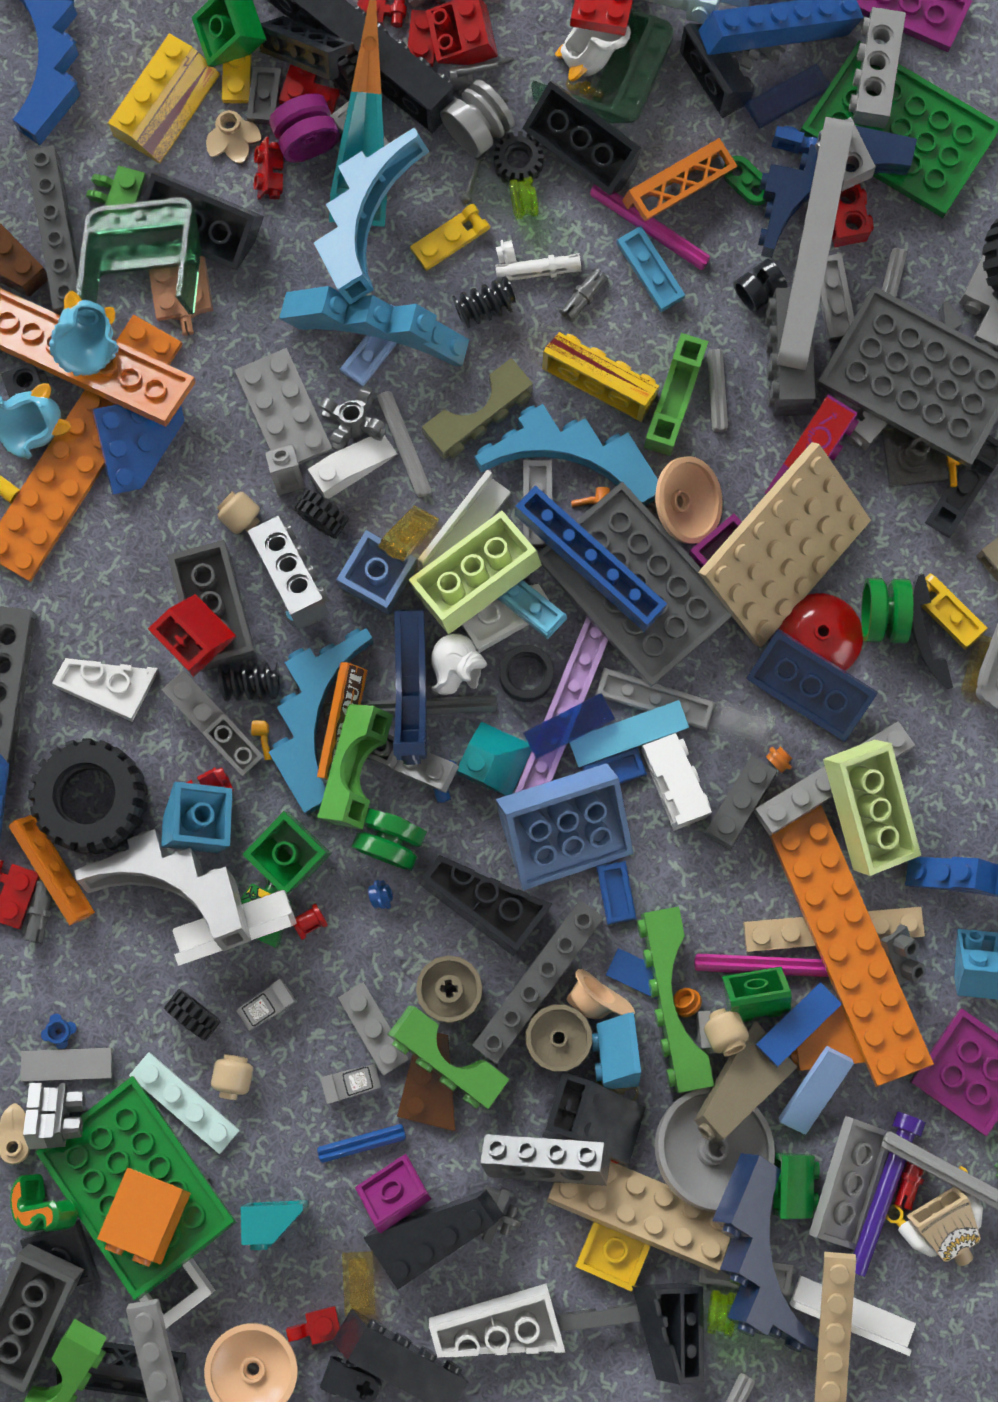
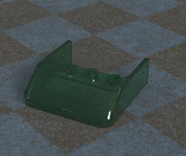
M572 0V10L575 0ZM631 8L628 22L631 31L630 39L624 47L614 49L592 99L589 100L574 94L571 95L609 124L632 123L636 121L642 114L673 41V27L667 20ZM533 80L531 84L533 100L538 102L547 85Z
M171 198L100 206L92 209L85 219L76 293L80 296L81 300L97 302L99 280L105 274L179 266L175 297L189 315L194 314L201 246L195 210L190 202L185 198Z

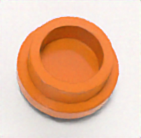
M773 746L769 749L770 753L766 758L781 773L793 767L789 763L793 758L781 746L777 750Z
M682 988L673 996L676 1012L681 1017L694 1015L702 1005L700 994L690 988Z

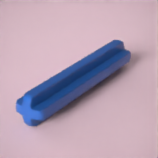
M398 1124L320 1146L317 1148L320 1162L324 1163L403 1141L406 1139L403 1125Z

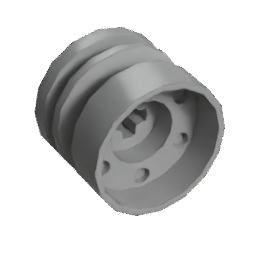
M478 79L470 85V89L467 88L462 92V100L454 99L440 112L441 120L452 138L468 154L476 158L493 145L492 137L500 139L504 135V131L507 132L515 126L513 115L503 99L490 85Z

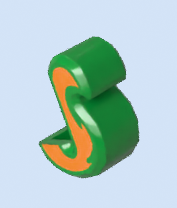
M41 1174L22 1175L15 1180L11 1189L10 1207L13 1220L21 1230L27 1232L44 1230L49 1232L66 1230L74 1226L78 1210L72 1199L43 1203L45 1191L44 1180Z

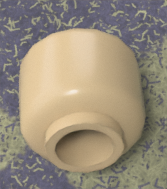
M232 491L217 507L219 510L218 519L234 534H240L244 530L248 533V530L254 528L260 522L257 518L260 507L244 492L235 494Z
M722 1008L709 1015L710 1020L704 1026V1033L714 1052L723 1053L724 1056H731L746 1047L745 1042L748 1040L749 1033L737 1012H726V1009Z
M224 1054L223 1059H218L215 1062L211 1087L220 1091V1098L237 1100L238 1095H244L249 1092L253 1066L247 1063L248 1058Z

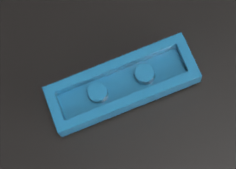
M641 226L617 239V246L660 313L685 299V293Z

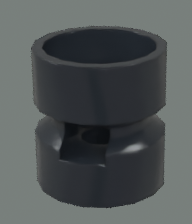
M765 259L755 266L752 270L753 274L747 272L733 283L736 294L752 312L767 304L768 297L773 298L776 288L788 287L783 273L770 259Z

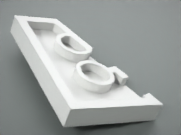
M65 658L52 685L61 691L133 722L158 673V668H135L124 664L116 666L101 664V662Z

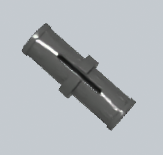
M594 268L582 285L575 287L572 297L559 310L560 314L564 317L571 310L567 318L570 322H574L582 309L594 301L593 296L608 281V277L604 272L597 279L601 272L600 269Z
M37 881L32 907L28 908L27 912L30 914L24 940L43 944L47 919L51 918L52 911H50L52 896L44 883Z

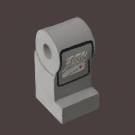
M279 979L262 993L241 1006L236 1012L248 1031H251L267 1020H271L297 1003L283 979Z
M376 1064L320 1077L327 1104L381 1088Z

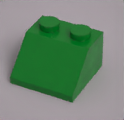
M208 0L191 17L209 67L249 56L266 41L253 0Z
M283 811L242 855L279 891L285 890L286 894H289L309 878L332 853L291 813Z
M782 967L722 976L727 1010L737 1012L743 1022H748L755 1017L761 1016L777 1017L791 1011L792 994Z
M775 1153L774 1165L781 1169V1173L773 1195V1215L780 1219L813 1218V1211H816L819 1202L818 1193L814 1192V1180H819V1162L815 1161V1156L811 1154Z

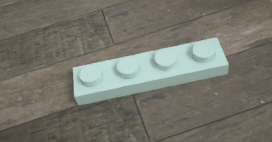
M148 1052L130 1073L129 1076H134L142 1088L219 1154L223 1152L240 1131L152 1053Z

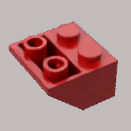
M453 0L426 10L436 61L438 63L470 65L498 57L488 8L483 0Z
M196 594L170 607L148 628L151 634L193 677L237 637Z

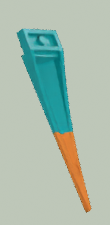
M369 0L330 193V201L350 189L338 166L361 151L367 158L384 147L376 0ZM387 194L377 209L371 226L385 227ZM329 211V222H335Z

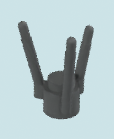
M513 57L470 66L451 67L450 79L453 84V90H459V96H462V92L467 88L469 89V86L474 83V73L497 69L499 65L513 62ZM500 96L505 103L509 101L507 97Z

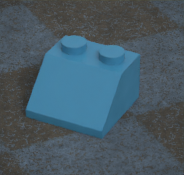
M174 782L163 815L161 847L182 850L191 848L192 851L219 853L230 847L232 788Z
M634 1012L597 1023L596 1033L592 1034L593 1052H599L600 1063H594L596 1082L602 1081V1086L607 1089L638 1087L641 1077V1066Z

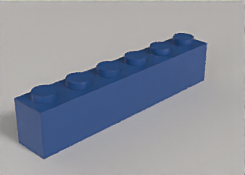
M795 0L712 11L698 31L707 54L712 55L843 37L849 35L864 17L857 0Z
M536 485L515 506V516L643 632L664 612L667 603Z

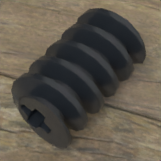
M506 276L502 277V286L497 280L492 281L491 289L486 284L481 285V294L476 288H472L470 290V298L465 292H461L460 302L452 296L459 318L467 328H470V319L473 318L479 325L481 324V315L484 314L490 321L492 320L491 311L494 310L500 317L502 316V307L505 306L511 313L513 312V303H516L512 286Z
M268 662L264 664L263 671H259L257 664L253 663L251 672L247 671L245 664H241L239 672H236L233 664H230L227 673H224L222 666L218 665L219 692L222 694L224 701H230L232 693L237 701H241L244 692L248 700H253L256 692L259 699L264 700L267 691L272 699H276L280 689L278 662H276L273 671H271Z

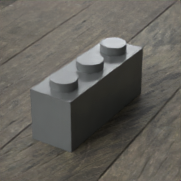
M751 756L706 829L705 836L731 851L753 816V811L759 806L776 778L777 770Z

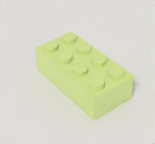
M501 511L408 580L416 596L449 635L542 565L537 550L507 515Z
M874 739L823 759L854 871L872 876L921 856L892 743Z

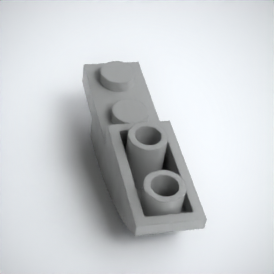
M184 670L161 689L241 776L264 757Z
M388 734L386 744L374 749L367 757L368 760L395 773L444 793L447 792L459 767L455 763L427 752V759H421V764H403L402 760H397L396 756H394V736Z

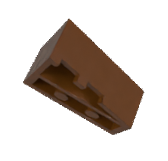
M0 223V283L30 297L48 281L47 272Z

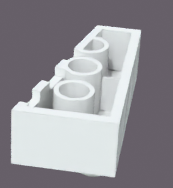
M547 1284L429 1318V1329L437 1358L478 1356V1354L507 1355V1353L526 1352V1354H539V1352L554 1351V1353L565 1352Z

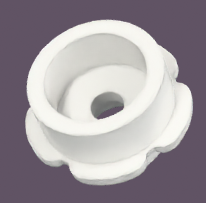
M501 240V246L496 247L499 263L509 264L517 262L512 240L506 242Z

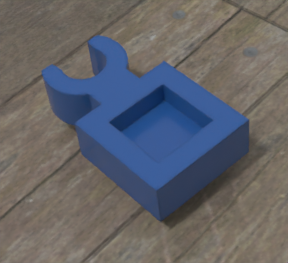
M777 126L771 147L797 154L799 152L808 154L810 144L815 145L818 138L804 137L803 132H799L791 126Z

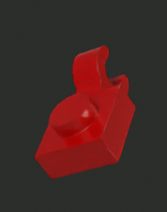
M336 1306L305 1313L307 1322L287 1327L286 1333L288 1342L310 1336L312 1345L333 1340L340 1329Z

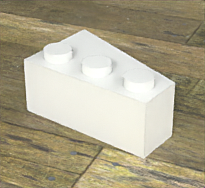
M676 733L643 745L641 751L673 830L675 831L706 819L712 812L710 803L698 783L700 779L695 767L691 766L687 759L689 752L683 738L679 740Z

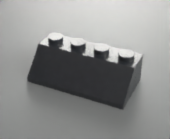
M553 80L548 83L522 127L524 131L609 195L622 190L637 166L641 147Z
M151 173L134 227L229 268L238 270L256 241L264 216L163 173Z

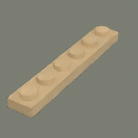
M921 907L868 911L880 940L893 934L900 924L908 927L911 938L925 936ZM804 917L743 922L746 952L816 946Z
M824 1252L814 1402H846L856 1254Z

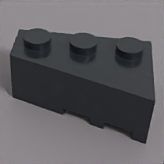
M687 1283L632 1286L656 1380L678 1385L704 1382L703 1286Z

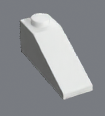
M385 435L381 441L368 437L332 453L310 467L308 472L325 499H330L398 454Z

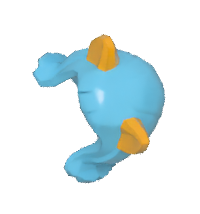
M69 291L65 295L64 310L58 319V324L52 330V339L49 342L50 354L54 356V361L59 363L60 368L64 369L67 373L73 372L74 376H90L100 372L101 369L106 367V364L110 363V360L116 357L115 354L118 353L119 345H117L116 341L112 340L113 329L111 327L115 319L114 308H103L92 301L81 300L80 296L74 291Z
M39 384L32 391L18 393L7 401H3L2 396H0V441L8 452L19 458L30 459L32 457L30 449L44 446L54 436L64 435L71 429V424L61 419V411L57 403L50 398L51 386L49 384Z

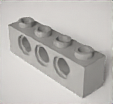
M872 7L869 18L864 17L861 35H865V41L859 44L857 60L861 61L860 69L855 70L853 86L857 87L856 95L851 96L849 112H853L852 120L854 124L884 129L887 125L891 112L906 12ZM880 39L884 41L885 44H878L875 40ZM870 65H877L881 70H875ZM866 91H874L878 96H870Z

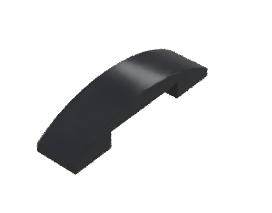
M988 435L971 467L969 468L962 464L957 472V486L951 487L950 484L948 485L925 521V524L947 538L952 536L965 516L966 511L998 464V440Z
M922 573L917 574L912 585V633L915 644L931 674L946 689H951L953 684L946 659L939 658L934 660L920 608V605L932 602L925 575Z

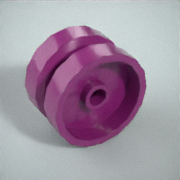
M319 94L297 96L280 105L270 115L269 124L276 139H279L278 145L286 161L292 163L307 161L328 152L339 142L341 134L334 118L330 117L331 111L324 96Z

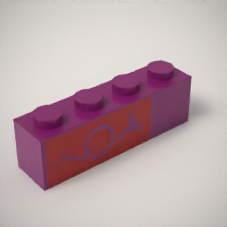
M828 394L764 494L770 491L811 442L820 444L827 456L834 461L843 448L839 442L845 434L851 436L859 423L855 419L858 412Z

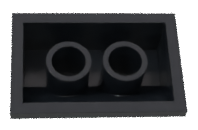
M689 23L683 29L680 53L720 116L724 118L750 104L754 86L749 77L743 76L735 55L729 54V52L708 55L698 31L702 24Z

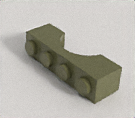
M512 358L489 375V384L492 392L489 401L481 410L470 415H456L444 409L422 426V434L443 460L448 456L451 458L458 456L465 449L464 444L470 439L474 441L480 439L487 432L486 427L494 421L496 424L502 422L509 415V409L516 404L519 407L524 405L532 397L530 393L533 392V383Z

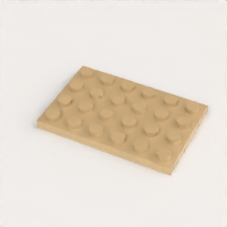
M811 442L698 573L753 644L762 648L781 626L786 616L806 597L868 525L871 519L820 444Z

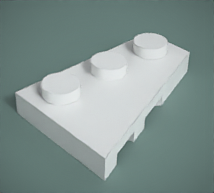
M539 584L530 585L549 600ZM496 599L461 626L473 642L477 652L480 653L529 624Z

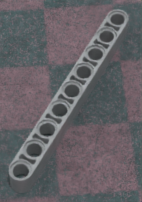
M825 117L777 359V365L801 370H806L853 133V121Z

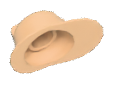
M578 969L575 972L578 981L568 994L567 1001L583 1016L591 1019H601L611 1012L619 1015L632 1012L635 1014L634 1008L625 998L600 983L589 972L583 969Z

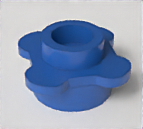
M375 880L374 885L368 887L372 906L375 909H384L385 907L390 909V901L393 900L390 886L385 884L384 880L380 882Z
M53 1014L49 1018L50 1022L42 1030L41 1038L44 1041L56 1044L58 1049H65L68 1046V1039L71 1034L76 1032L77 1026L74 1022L63 1020L60 1014ZM61 1029V1034H57L56 1030Z

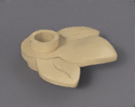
M227 110L217 117L215 122L216 128L208 134L206 145L210 157H215L225 152L232 161L242 164L249 155V144L261 141V134L256 124L242 120V117L237 112ZM227 122H233L235 124L233 128H225V124Z
M16 1103L10 1105L0 1119V1157L6 1163L12 1165L23 1162L30 1152L23 1136L26 1113ZM15 1143L18 1144L17 1151L10 1153V1146Z

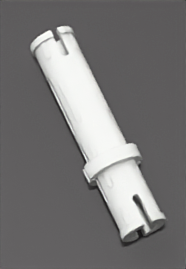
M579 253L558 257L548 255V258L496 264L497 281L499 283L502 282V277L504 276L510 281L540 276H551V278L557 277V274L581 272Z

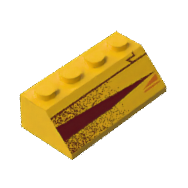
M169 33L109 120L108 124L113 136L156 162L161 163L220 76V73L214 67H209L206 59L195 48Z
M559 332L543 351V370L640 422L643 421L658 394L660 386L656 384L655 379L649 375H639L631 371V367L622 361L614 362L607 358L606 354L598 348L592 347L590 349L581 344L580 339L574 335H564Z

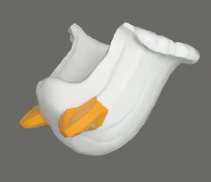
M627 26L626 35L622 36L573 27L565 43L555 53L558 58H563L570 68L568 73L569 80L573 82L582 75L591 76L599 72L608 62L614 49H619L627 44L631 34L630 28Z

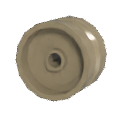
M449 955L435 958L424 966L418 976L416 986L418 1002L426 1014L438 1021L448 1023L462 1021L473 1014L481 1002L483 990L480 975L473 965L461 957ZM447 984H453L456 988V991L451 996L446 995L444 992Z
M550 1005L539 1010L530 1020L526 1030V1047L531 1058L539 1066L551 1071H568L579 1066L588 1056L592 1045V1030L587 1019L577 1009L567 1005ZM556 1032L564 1034L565 1039L562 1041L563 1043L556 1044L553 1041V1035Z

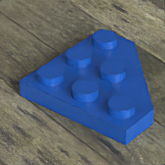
M118 404L92 410L112 495L142 489L185 421L181 406L166 427Z

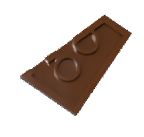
M437 1032L438 1050L445 1061L451 1064L449 1036ZM412 1054L397 1117L456 1131L453 1091L439 1082L441 1076L433 1069L428 1073L415 1063L418 1058Z

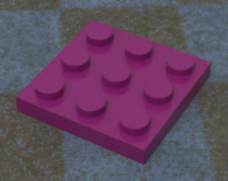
M959 1008L929 1052L934 1065L917 1071L910 1080V1083L980 1134L987 1136L998 1120V1034L964 1009Z

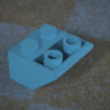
M957 929L954 973L957 996L998 1000L997 932Z

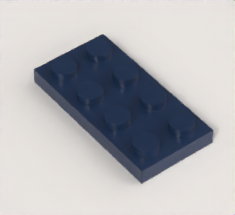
M780 629L776 631L746 678L844 742H846L878 694L870 686Z

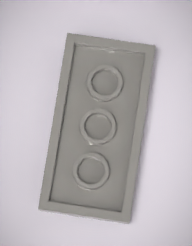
M287 348L235 369V373L270 451L292 445L299 465L333 450Z
M845 1116L809 1235L855 1250L887 1158L888 1150L884 1149L881 1143L888 1131Z

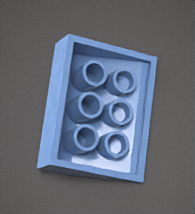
M607 763L496 799L501 825L523 891L634 854L619 778Z

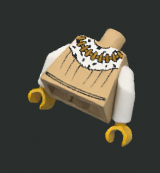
M962 1166L958 1167L959 1169L968 1173L966 1168ZM952 1187L906 1215L909 1221H905L903 1210L897 1205H893L900 1212L897 1220H891L887 1214L886 1220L898 1225V1231L913 1249L929 1257L938 1255L944 1262L954 1258L959 1266L967 1265L973 1260V1255L969 1248L979 1243L981 1239L978 1230L982 1224L983 1206L980 1200L958 1188Z

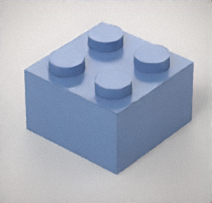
M366 530L336 580L339 588L389 615L408 584V579L412 577L418 567L417 558Z

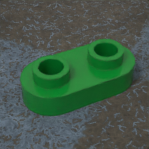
M732 156L738 166L736 169L741 170L742 174L734 176L730 172L723 176L724 180L749 204L759 206L766 203L767 201L763 199L764 190H761L762 193L758 196L754 195L751 191L753 188H760L763 174L745 157Z

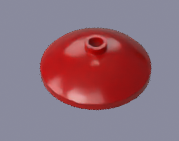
M813 593L806 595L792 609V612L786 616L778 628L844 671L849 669L857 660L863 645L862 625L858 615L848 603L830 594ZM818 628H825L827 636H820Z

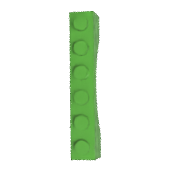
M679 906L640 914L641 920L637 921L639 936L640 938H645L647 947L646 950H643L644 963L646 968L651 967L653 979L648 980L651 997H657L658 1009L654 1010L657 1027H662L664 1039H660V1046L663 1057H668L670 1069H666L668 1086L674 1087V1091L677 1093L712 1087L714 1082L709 1056L686 1033L678 1018L673 1001L671 984L673 964L678 948L685 937Z

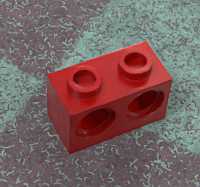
M860 183L841 191L840 198L847 197L852 203L845 204L839 199L832 235L834 248L866 242L871 231L874 230L873 218L871 214L867 215L865 207L867 205V194L864 188L861 189ZM853 223L858 227V230H851L846 224Z

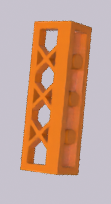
M718 138L633 187L626 193L622 202L627 210L635 206L646 222L732 172L738 166L721 139ZM719 155L727 165L721 170L710 167V161ZM695 170L703 171L702 181L699 183L687 180V176ZM671 184H681L678 195L674 196L664 193L665 188ZM651 196L658 197L657 207L648 211L642 201Z

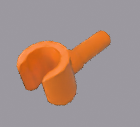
M597 487L595 497L572 500V508L596 504L610 492V488Z

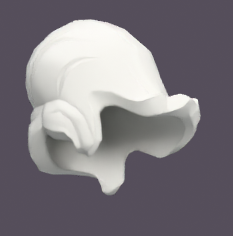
M449 634L442 637L435 644L431 655V665L438 683L431 688L435 693L449 695L457 691L462 681H466L470 688L477 689L481 669L485 668L487 663L484 657L476 651L473 642L468 637L462 634Z

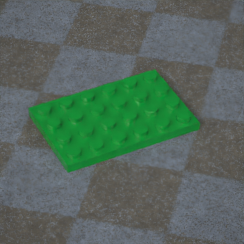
M860 40L802 126L800 132H803L804 136L818 138L819 131L823 130L825 117L841 120L853 117V112H849L851 96L856 95L857 87L853 86L855 70L860 69L861 61L857 60L859 44L863 43ZM899 63L890 117L885 129L855 124V126L917 139L912 164L907 176L879 173L873 174V177L941 218H944L998 134L997 121ZM870 65L875 70H881L877 65ZM866 91L870 96H878L874 91Z
M131 1076L80 1116L83 1121L82 1137L66 1139V1147L43 1148L35 1152L66 1199L73 1200L77 1206L78 1217L133 1300L138 1301L237 1222L145 1089L142 1088L134 1076ZM127 1167L191 1193L162 1264L151 1261L149 1267L132 1260L134 1254L124 1250L121 1256L104 1249L106 1242L97 1239Z

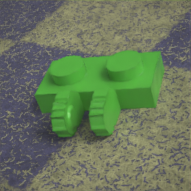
M119 165L114 180L105 175L94 174L91 181L97 186L111 188L109 195L95 190H88L86 197L91 201L105 204L101 216L103 220L130 227L146 174Z

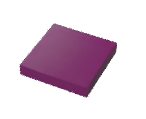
M404 1154L355 1187L379 1233H382L432 1199L407 1154Z

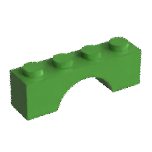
M681 333L646 436L644 448L671 456L709 341Z
M348 705L317 818L336 826L363 829L370 800L363 794L360 786L361 770L369 754L377 747L386 744L393 719L392 714L375 706Z
M408 1006L388 1033V1036L394 1040L391 1045L404 1055L410 1052L418 1059L415 1063L426 1072L430 1073L433 1069L441 1076L439 1082L451 1091L457 1088L465 1095L462 1099L473 1108L477 1109L481 1106L489 1109L509 1081V1078L487 1061L480 1059L463 1067H454L441 1056L437 1047L436 1038L439 1024L415 1006Z
M74 1319L51 1358L61 1373L62 1382L51 1387L32 1386L23 1402H75L78 1397L74 1395L77 1389L83 1391L92 1375L88 1372L91 1367L97 1369L106 1353L101 1348L107 1337Z

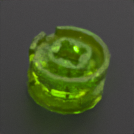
M531 176L525 177L523 181L519 182L516 179L509 180L510 197L516 220L523 219L525 215H530L531 217L539 215L536 190L532 186L533 179Z
M711 1290L707 1317L709 1326H707L708 1334L723 1332L724 1336H733L735 1323L727 1318V1305H729V1314L737 1293L728 1292L726 1295L721 1294L720 1290Z

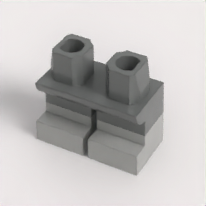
M29 1083L23 1136L29 1150L66 1147V1139L82 1137L83 1121L81 1117H69V1112L85 1110L86 1098L83 1091H68L66 1083L60 1084L58 1088H43L42 1083Z

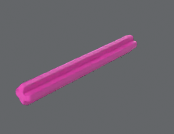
M595 184L591 188L590 195L636 227L641 226L645 233L698 269L703 270L709 263L710 256L655 218L645 222L635 206L627 210L622 202L624 197L618 193L609 195Z
M696 954L694 958L696 971L745 973L782 967L784 975L829 977L822 959Z

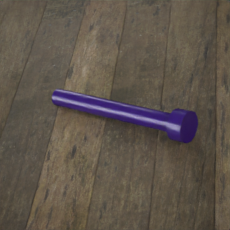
M897 1111L892 1126L897 1128V1135L913 1143L915 1136H922L926 1122ZM891 1152L888 1154L854 1254H856L855 1274L863 1277L867 1274L906 1160Z

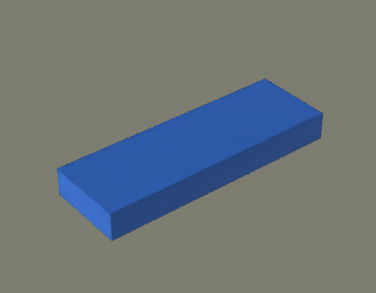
M820 982L755 1046L777 1068L842 1003Z

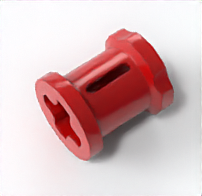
M316 903L312 905L311 909L298 916H294L297 924L293 926L301 940H304L308 933L319 927L325 928L328 926Z

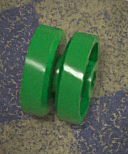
M867 578L863 586L861 600L863 640L865 642L880 643L886 634L891 643H907L911 635L913 622V590L911 581L909 579H893L887 589V584L882 578Z
M368 808L364 827L376 833V836L366 832L356 833L351 847L382 862L412 871L417 856L410 849L403 847L402 844L412 847L422 846L427 831L399 816Z

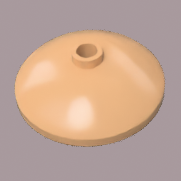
M691 456L674 459L661 472L656 486L655 503L663 527L671 537L681 543L695 544L701 542L717 528L722 515V492L715 473L704 461Z
M258 1323L241 1324L223 1333L212 1345L204 1368L206 1388L213 1402H287L294 1391L298 1376L296 1355L288 1340L274 1328ZM250 1363H256L259 1366L257 1374H251L248 1371Z

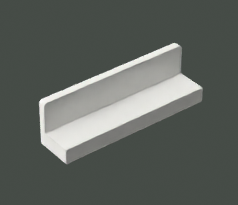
M486 470L418 558V565L421 569L425 568L490 520L510 496L511 492L492 479V472Z
M285 890L242 904L251 940L297 924ZM205 918L173 929L179 952L174 954L178 966L222 951L214 941Z
M800 1275L790 1305L799 1311L820 1319L822 1284ZM853 1298L851 1332L910 1356L912 1350L908 1348L916 1323Z

